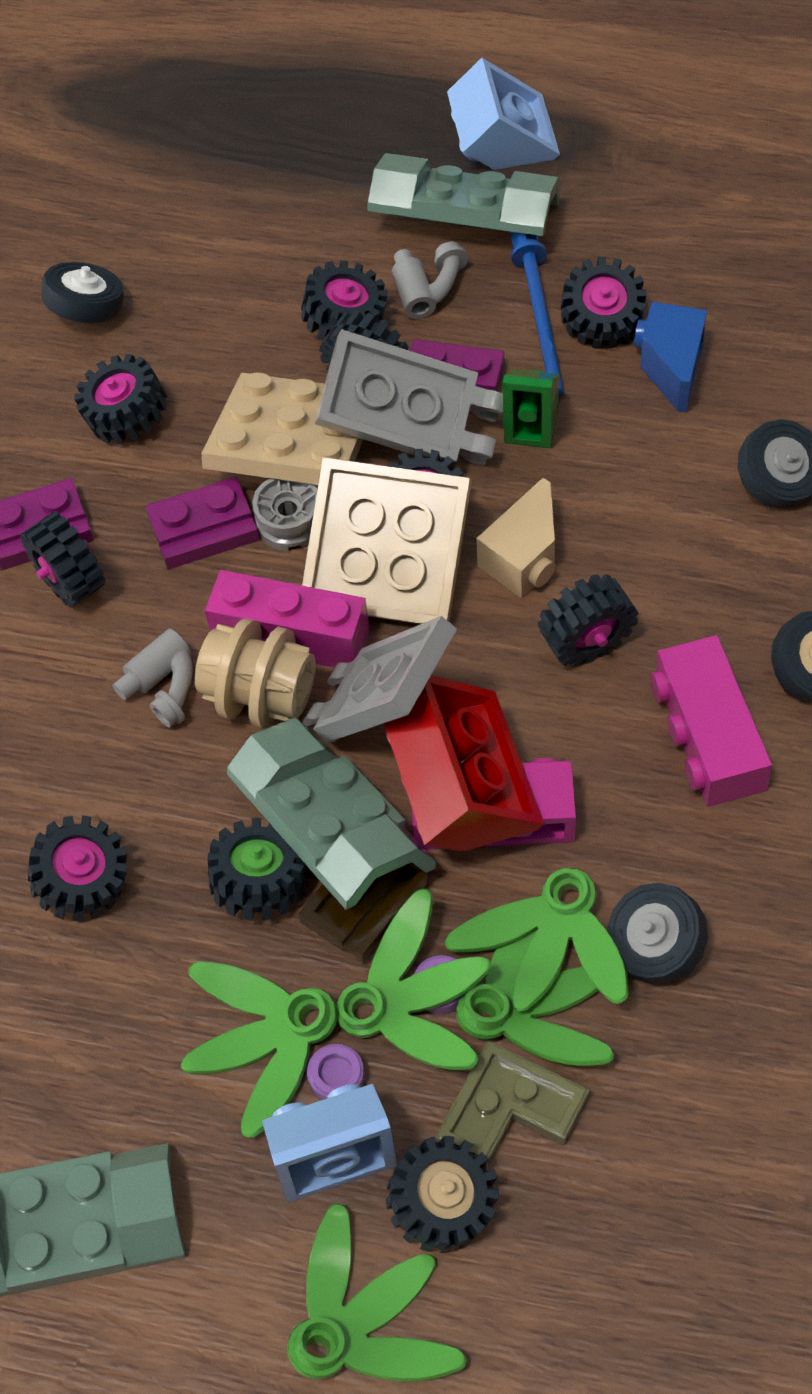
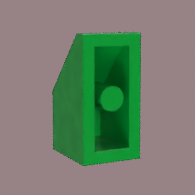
M511 369L504 375V443L551 448L559 407L560 374L547 373L540 370Z

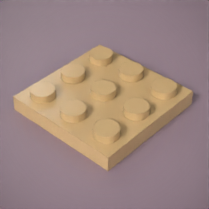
M241 373L202 451V467L209 470L318 485L323 457L355 462L364 439L314 424L325 384L316 383L309 379L293 380L271 377L264 373Z
M323 457L302 586L366 598L368 617L422 624L442 616L449 622L472 484L471 479Z

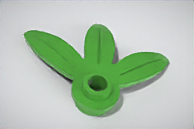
M563 868L555 871L544 883L542 896L515 901L479 914L451 931L444 941L445 946L450 951L477 952L505 946L538 929L527 947L515 978L513 1007L517 1011L530 1009L549 990L561 970L569 940H573L578 958L590 981L604 997L612 1003L619 1004L625 1001L629 995L628 977L621 954L606 929L591 913L597 898L596 887L592 879L579 869ZM574 889L579 892V897L575 902L571 904L561 902V896L565 891Z
M422 888L411 895L390 923L374 956L367 982L352 984L339 996L336 1003L338 1010L337 1021L346 1033L354 1037L367 1038L381 1032L394 1046L422 1063L443 1069L469 1070L477 1064L479 1058L478 1054L466 1042L440 1025L412 1016L410 1013L433 1009L468 992L489 973L491 962L488 958L484 957L456 959L430 967L400 981L421 950L430 923L433 895L428 889ZM368 1004L374 1007L370 1017L366 1019L355 1017V1012L361 1005Z
M538 929L517 941L496 948L485 984L474 986L464 993L458 1001L456 1008L457 1021L461 1028L473 1037L494 1039L504 1035L515 1045L538 1057L566 1065H604L610 1063L614 1058L611 1048L595 1038L564 1026L534 1019L567 1010L598 991L590 981L583 966L559 972L546 994L530 1009L526 1011L514 1009L513 990L515 978L527 947ZM477 1012L487 1013L490 1017H483L477 1014Z
M195 962L189 967L188 973L191 979L202 989L235 1009L266 1018L265 1020L235 1028L203 1043L184 1057L181 1063L182 1070L189 1074L227 1072L253 1064L277 1050L259 1078L241 1121L242 1134L245 1137L252 1138L264 1130L262 1120L273 1117V1113L278 1108L289 1104L294 1097L307 1066L310 1044L324 1040L333 1031L338 1019L337 1006L328 993L318 988L301 989L289 995L274 983L250 971L221 963ZM319 1009L317 1019L311 1025L306 1026L305 1018L311 1010Z
M333 1203L330 1205L316 1232L308 1260L306 1307L309 1319L302 1321L293 1329L287 1344L288 1358L295 1370L307 1378L319 1380L332 1377L345 1366L360 1374L398 1382L432 1380L461 1371L465 1367L467 1360L466 1356L457 1348L412 1338L367 1337L399 1316L420 1294L435 1270L436 1259L434 1256L421 1254L394 1266L365 1286L346 1306H342L350 1271V1222L347 1209L343 1204ZM313 1343L321 1344L325 1347L328 1355L324 1358L314 1357L307 1352L306 1347Z

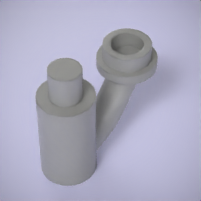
M453 241L446 242L436 249L434 263L440 273L432 284L428 282L422 262L412 257L410 250L402 249L395 253V265L392 268V275L405 314L411 319L425 318L432 314L436 304L447 296L455 282L458 271L463 269L468 262L467 252L459 243Z
M168 628L122 667L125 675L112 685L113 689L119 697L127 700L137 690L146 694L172 672V681L168 694L160 690L155 694V700L149 705L154 715L166 727H171L174 723L180 724L185 720V715L181 708L185 702L193 676V663L188 645L178 633Z

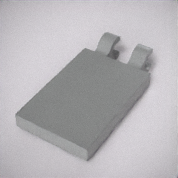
M341 329L335 343L314 424L415 455L414 449L423 448V456L430 457L432 449L440 452V460L442 461L446 456H449L454 460L455 464L458 455H460L470 463L484 466L487 458H492L496 439L465 431L468 413L471 411L480 419L495 422L497 415H502L503 393L475 386L478 372Z
M440 616L361 648L354 661L349 663L340 662L336 665L327 683L331 686L340 684L330 701L314 703L304 718L303 723L306 726L316 724L313 730L321 735L325 741L334 743L338 738L408 715L456 633L457 628Z

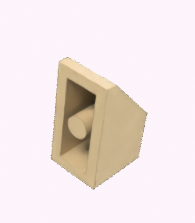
M545 478L537 482L476 538L478 567L521 599L535 586L539 588L546 584L556 567L551 483Z

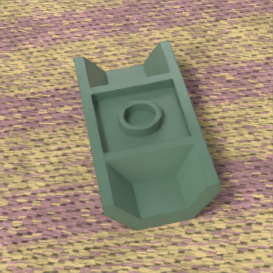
M385 153L374 168L367 211L543 236L550 205L558 206L560 201L559 177L514 171L511 179H508L499 172L465 173L462 172L461 168L451 165L439 166L430 170L428 159Z
M296 717L252 734L227 766L229 778L345 910L355 906L373 881L386 873L411 862L426 873L435 869L436 861L404 828L406 820L345 755L338 757L315 731Z
M169 1143L113 1155L110 1151L0 1173V1297L186 1258L176 1213L171 1177L172 1155Z

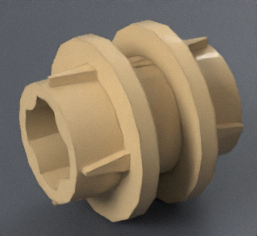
M243 618L235 627L217 624V627L208 633L200 649L195 670V687L197 692L203 693V699L214 702L218 716L234 719L241 713L244 706L248 705L251 724L267 729L275 719L287 721L295 717L298 718L302 714L314 683L316 659L314 654L309 653V647L296 644L292 630L278 626L270 633L265 642L262 641V629L258 621Z

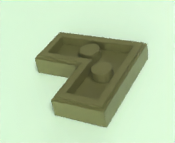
M487 1041L478 1057L477 1064L472 1068L435 1136V1142H440L444 1136H453L454 1144L459 1146L464 1140L473 1144L470 1150L471 1153L477 1157L483 1152L489 1159L484 1164L487 1170L512 1121L565 1145L589 1099L590 1090Z

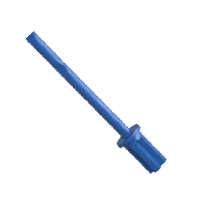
M510 232L514 247L511 252V260L516 267L525 268L545 370L547 373L560 374L538 265L546 259V248L540 243L539 236ZM561 374L559 375V395L564 394Z

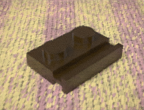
M408 864L386 873L373 881L355 906L346 910L322 884L298 913L300 923L342 951L347 950L356 956L357 961L364 964L380 944L386 930L400 908L413 893L426 886L428 883L427 873L421 869L417 871Z

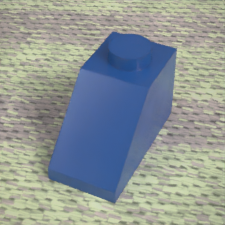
M651 302L647 320H638L635 333L634 347L642 348L640 367L677 411L687 412L704 344L707 310Z

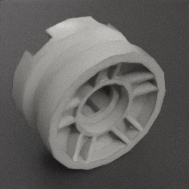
M270 478L258 487L252 504L259 536L266 545L276 550L288 552L289 547L300 545L303 549L309 545L318 490L314 484Z

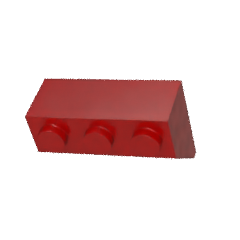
M431 675L409 714L384 723L386 736L391 744L401 774V781L407 791L417 821V829L422 836L424 845L464 852L536 831L544 825L495 691Z

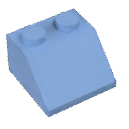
M481 58L447 91L452 109L451 116L456 124L460 139L459 147L469 160L473 162L479 161L491 169L497 170L555 160L560 155L543 95L484 58Z
M358 1084L345 1085L329 1093L327 1099L309 1105L302 1102L290 1103L278 1108L273 1113V1117L262 1120L272 1159L287 1203L397 1166L391 1127L373 1084L360 1087Z

